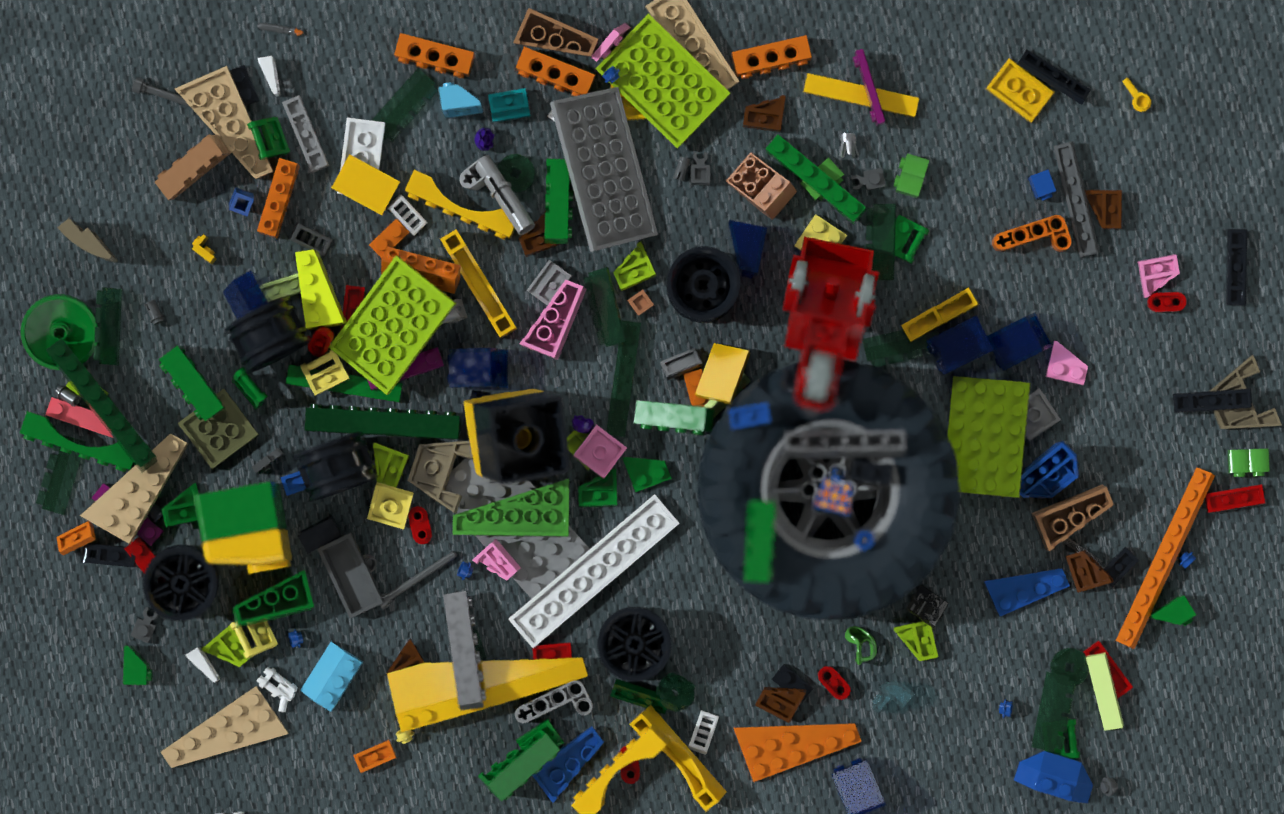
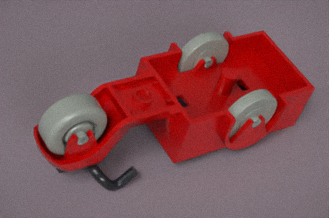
M804 237L800 256L793 255L783 303V311L790 312L784 347L802 350L803 352L796 387L788 386L791 370L783 369L780 392L783 394H794L795 401L803 407L804 415L816 417L820 411L832 408L834 403L846 404L850 382L842 380L839 396L836 395L842 359L856 361L864 327H870L873 317L876 294L874 292L879 272L872 271L874 250Z

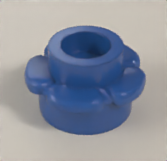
M614 66L610 67L602 75L605 83L615 82L620 76L618 74L620 70H617Z
M860 531L855 538V543L861 550H868L875 543L873 540L874 536L869 531Z
M1186 551L1179 558L1181 561L1179 566L1182 565L1184 568H1187L1196 559L1193 552L1189 554Z
M464 561L461 563L457 576L462 577V580L465 577L470 578L473 572L471 563Z
M294 629L293 632L288 633L289 641L292 648H300V644L303 643V637L301 632L297 633V630Z
M1007 699L1004 700V703L1000 702L999 714H1002L1003 718L1011 717L1013 702L1007 701Z

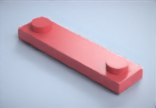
M51 397L46 416L113 438L92 410L77 405L74 407L65 401Z

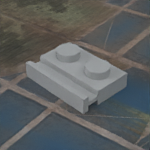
M549 260L527 291L548 306L565 280L569 281L572 276Z

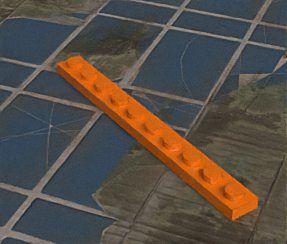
M1196 467L1117 636V642L1135 649L1215 477L1213 473Z

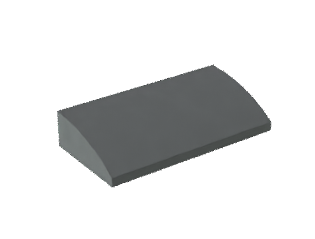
M352 533L317 549L350 619L384 603Z

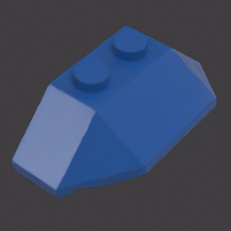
M1064 441L1057 442L1022 471L1020 495L1023 498H1052L1079 477L1078 461L1075 452Z
M1045 750L1019 761L1014 781L1033 790L1072 802L1088 803L1093 784L1082 762Z

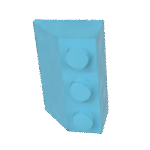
M450 82L444 83L443 87H439L441 107L445 118L483 113L480 101L461 86Z
M331 641L300 691L331 712L360 669L363 661Z

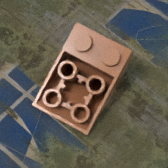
M751 152L726 180L729 185L771 220L777 216L797 192L791 182Z

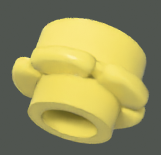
M399 730L396 733L397 742H402V744L410 742L413 739L414 732L411 730L401 732Z

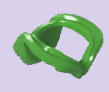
M857 626L848 628L845 632V639L857 645V659H855L857 665L875 658L877 645L873 636ZM864 641H868L870 644V656L862 657L861 654Z

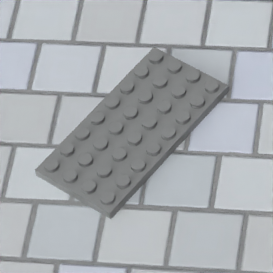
M610 88L550 102L590 252L658 235L619 88Z
M465 458L451 471L445 491L462 496L457 511L458 514L536 488L529 480L500 484L480 477L475 472L474 461ZM570 526L569 536L475 535L485 547L495 539L499 541L521 567L512 578L531 599L590 550Z

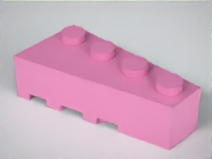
M565 280L551 299L549 305L540 314L541 316L532 325L528 334L519 344L558 360L586 288Z

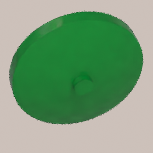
M65 294L48 295L32 304L21 324V340L28 355L41 366L59 370L48 356L46 349L62 338L83 364L93 354L99 339L98 321L89 306L80 299Z

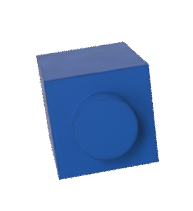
M1049 170L1031 175L1028 178L1036 199L1041 198L1044 201L1053 197L1052 194L1056 192V188Z
M235 187L229 202V210L248 216L254 201V194Z

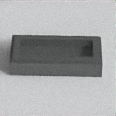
M696 348L660 362L667 380L703 366Z

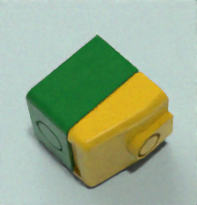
M264 482L194 495L201 540L204 542L202 544L204 557L208 563L247 565L248 574L291 566L292 553L288 531L285 530L287 525L279 483Z

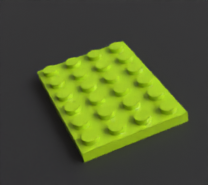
M649 13L595 68L601 75L612 66L617 70L619 69V78L610 84L614 88L618 87L619 92L677 149L731 94Z
M395 256L329 348L382 392L389 395L454 308L456 302L402 258Z
M953 376L947 437L956 455L958 482L961 493L1020 498L1030 383Z

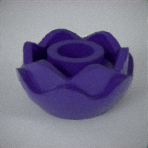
M481 128L475 134V145L481 151H488L493 147L492 140L494 134L491 132V129Z
M575 415L571 421L573 429L580 433L588 434L595 427L592 419H585L582 415Z

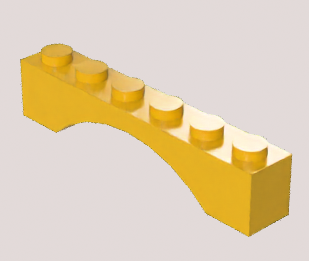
M416 170L413 171L405 188V192L408 193L407 197L415 201L422 199L426 201L425 205L433 209L436 206L443 209V213L451 217L454 214L461 217L460 221L469 225L471 222L478 224L477 228L482 231L488 232V230L496 232L495 236L505 240L506 237L511 239L515 228L502 208L483 212L462 208L451 202L440 192L432 177Z
M457 229L440 239L454 263L461 265L463 278L499 337L503 338L517 329Z
M651 705L648 706L630 723L631 727L639 735V732L645 726L650 728L655 724L670 739L662 751L680 769L691 789L694 799L705 811L709 810L720 801L727 791Z
M655 724L650 728L645 726L639 732L640 737L637 740L633 738L625 746L627 750L624 753L620 751L612 759L614 763L611 766L605 765L599 772L601 775L597 779L593 777L586 784L588 788L584 792L580 790L573 797L575 801L571 806L579 814H596L605 804L607 787L614 774L633 761L654 758L668 744L670 739Z

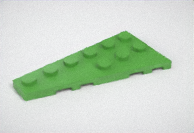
M569 479L453 515V535L569 536Z

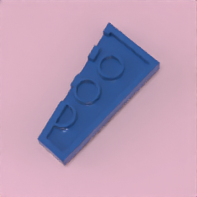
M1062 568L984 581L999 617L1070 586Z
M593 726L562 747L552 761H547L542 766L541 771L532 775L552 803L555 802L559 794L565 790L569 782L580 772L585 763L591 759L604 743Z

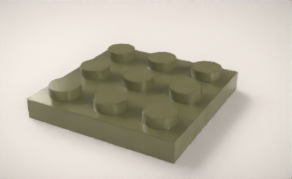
M225 389L216 394L225 408L208 421L203 419L200 421L193 411L178 423L212 469L216 468L259 435Z

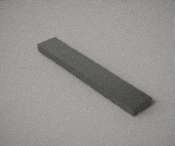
M1071 141L1053 146L1079 256L1085 257L1100 253L1074 143Z

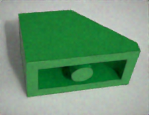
M1180 595L1152 612L1150 618L1177 625L1183 624L1185 626L1193 621L1192 617L1196 616V613L1186 597Z
M131 645L124 646L123 685H148L149 681H152L153 671L150 669V665Z

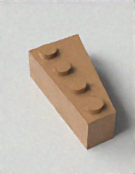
M528 8L513 43L592 57L600 40Z
M209 134L204 137L198 145L188 150L183 158L173 162L172 167L168 171L164 170L157 176L158 179L155 181V184L168 200L175 199L231 154V151L218 135Z
M1102 484L1031 514L1045 549L1051 551L1060 542L1069 538L1071 534L1083 528L1085 524L1098 517L1114 504L1107 487Z

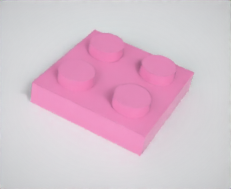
M596 425L573 456L604 479L627 447Z

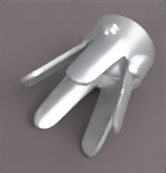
M847 129V133L840 135L841 148L839 156L844 158L847 147V153L854 158L855 150L859 156L856 147V136L854 133H849Z

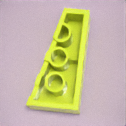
M314 249L295 252L306 328L315 330L321 326L345 325L347 320L341 310L342 308L337 300L319 252Z

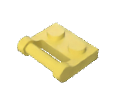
M329 350V353L308 364L303 363L300 365L315 396L350 379L339 356L332 350ZM332 359L334 360V365L311 375V370Z
M235 621L230 623L231 629L235 630L245 651L243 654L246 659L278 645L267 621L247 626L256 645L255 648H251L242 627L236 628Z

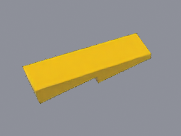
M968 287L901 326L910 342L973 309L979 303Z

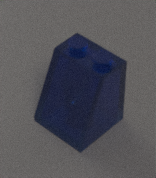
M729 220L727 228L738 272L742 273V277L753 278V276H757L767 227Z
M251 270L234 279L223 291L237 319L271 302L257 274Z
M1035 312L986 336V344L996 356L995 362L1003 371L1052 347Z
M977 316L927 340V348L930 354L934 355L936 367L943 375L993 351V347Z
M497 348L449 349L447 358L449 364V374L447 377L449 388H508V350Z
M860 757L852 760V765L845 768L844 765L833 768L834 772L830 773L846 814H866L886 805L866 759L862 760Z

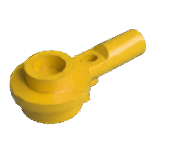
M1127 77L1122 82L1133 96V108L1138 112L1147 111L1151 106L1150 97L1145 93L1138 92Z

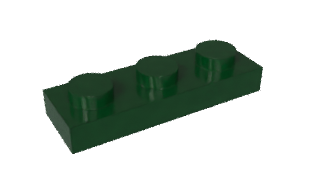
M619 679L615 680L610 695L611 697L644 708L651 705L657 712L662 714L666 713L671 698L662 693Z

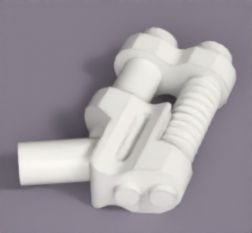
M267 667L263 672L266 676L263 677L261 675L257 682L261 688L265 687L272 693L271 696L281 698L278 711L286 712L288 701L295 697L298 687L282 677L273 667ZM271 677L280 683L278 687L269 682Z

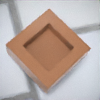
M641 290L627 300L638 316L654 306L644 290Z

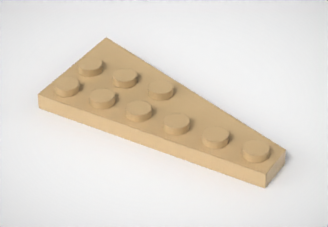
M228 66L175 88L177 93L181 95L213 133L221 138L228 149L255 179L274 172L268 158L265 160L259 159V150L252 131L247 126L252 121Z
M169 434L152 450L157 458V462L143 473L135 465L80 516L131 544L188 443Z
M255 686L162 750L161 754L169 766L173 768L287 735L289 732L259 688Z

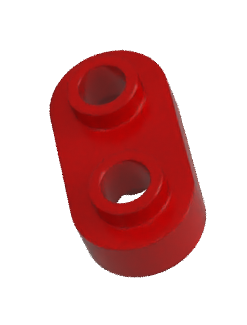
M1180 292L1154 293L1147 300V306L1153 312H1178L1184 309L1187 303L1186 297ZM1155 299L1159 300V306L1153 304ZM1173 299H1177L1179 301V304L1177 306L1173 304Z
M323 326L317 328L311 338L312 341L308 344L309 352L317 357L325 355L334 339L331 329Z
M413 507L408 514L413 539L418 544H426L432 538L428 513L423 507ZM417 512L421 513L419 520L414 517ZM420 531H424L426 533L425 538L419 537Z
M824 666L819 670V681L833 697L843 700L849 696V684L833 667ZM830 672L831 677L825 679L824 673ZM839 686L844 688V692L841 694L837 692Z
M625 746L620 749L622 753L627 750ZM639 760L633 761L620 769L621 778L625 783L633 784L639 780ZM628 771L634 772V776L632 778H629L627 776Z

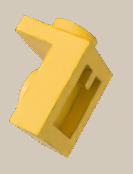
M204 234L201 237L198 236L192 243V250L210 264H213L217 259L213 256L215 252L207 246L202 247L208 240V237Z

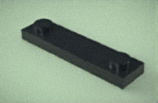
M1027 49L1017 64L1081 105L1091 91L1085 85Z
M1227 229L1226 306H1246L1247 229Z
M1251 388L1173 394L1174 413L1252 408Z

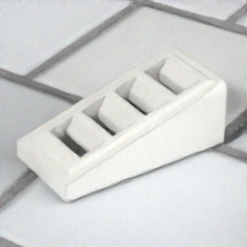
M272 56L258 58V62L273 94L276 97L280 96L275 59Z
M401 194L387 206V209L413 236L428 223ZM403 202L404 205L396 211L394 208ZM408 208L409 211L401 217L399 214ZM413 213L415 216L406 222L405 220ZM419 219L420 222L414 228H411L410 225Z
M197 647L186 654L187 658L211 681L217 682L220 680L206 653L201 650L202 647Z
M701 710L688 747L690 750L704 755L707 754L719 716ZM702 718L713 721V724L703 722ZM700 725L711 729L710 732L699 729ZM697 733L708 736V739H704L696 735ZM694 741H698L706 745L705 747H702L697 744H694Z

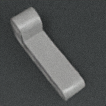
M575 680L519 706L515 711V718L520 723H527L572 701L580 715H588L592 711L593 703L584 684L579 680ZM577 683L581 686L579 694L571 692L570 687L572 684ZM555 692H561L564 695L562 702L554 701L553 694ZM539 700L545 701L547 705L543 711H539L536 708V702ZM587 701L590 705L589 710L581 711L579 703ZM532 704L536 715L533 716V712L527 714V719L519 717L520 710L527 711L530 709L528 705Z

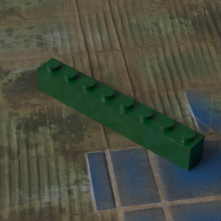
M61 338L47 348L46 351L50 359L140 472L143 473L157 462L155 454L64 340Z
M311 404V408L306 407L304 431L348 434L362 431L366 435L459 440L461 417L456 416V412H445V415H437V411H426V414H418V410L407 409L406 413H399V409L387 408V412H380V408L368 407V411H361V407L349 406V410L341 409L342 406L330 405V409H325L319 404Z

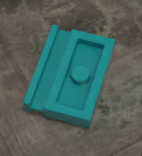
M526 88L488 94L493 123L530 116Z

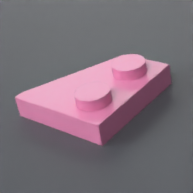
M624 23L615 28L594 52L592 58L596 62L605 59L612 52L611 49L623 40V36L631 27Z
M1176 254L1138 261L1144 298H1148L1151 296L1150 294L1180 274Z
M1054 341L1046 377L1084 385L1088 366L1058 341Z
M497 539L491 542L473 559L476 564L479 562L485 564L487 570L498 574L499 577L506 581L521 569Z

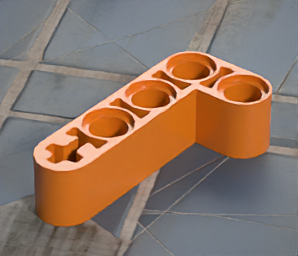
M1054 215L1001 232L992 239V246L996 251L1000 252L1049 236L1053 248L1058 252H1063L1071 246L1072 241L1064 218L1060 215ZM1052 220L1059 221V229H1054L1051 226ZM1034 226L1041 227V235L1034 234ZM1015 232H1022L1024 240H1016ZM1008 234H1010L1011 241L1004 243L1003 247L1001 244H997L999 237L1001 240L1009 238ZM1058 238L1065 239V247L1058 246Z

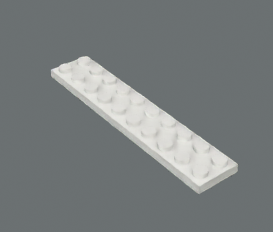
M654 494L508 620L530 646L534 648L680 523Z

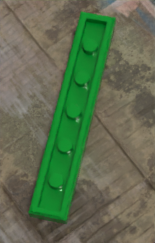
M289 365L286 384L311 388L301 367ZM313 369L310 373L314 375L322 370ZM348 375L350 379L327 390L400 403L403 384L397 383L391 393L386 395L379 388L371 391L367 378Z

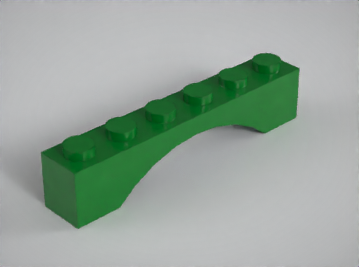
M777 134L765 148L771 157L809 185L853 225L866 211V207L780 135Z
M26 412L20 434L24 435L23 439L32 442L38 439L42 441V445L53 448V445L60 446V451L71 454L72 451L79 453L78 457L90 460V457L98 459V464L108 466L111 463L116 465L115 469L122 472L133 468L134 463L118 443L103 447H87L76 444L62 436L52 426L48 418Z

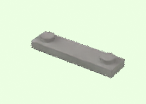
M298 95L282 102L311 173L328 167L329 163L301 96Z

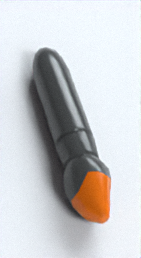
M269 23L257 24V27L264 31L290 34L292 36L303 34V31L295 27L290 28Z

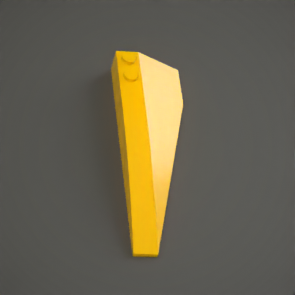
M583 657L481 661V663H478V670H482L484 682H480L481 689H485L486 700L483 701L484 707L460 710L453 662H424L387 673L401 732L476 712L588 677Z

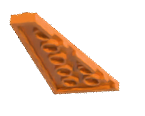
M855 723L733 727L753 782L862 742Z

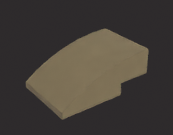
M70 218L57 227L71 242L81 249L106 261L114 263L118 261L93 230L86 228L83 231L77 222Z

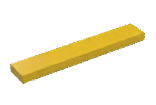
M807 73L803 93L871 108L863 85ZM875 88L882 110L915 117L919 98Z

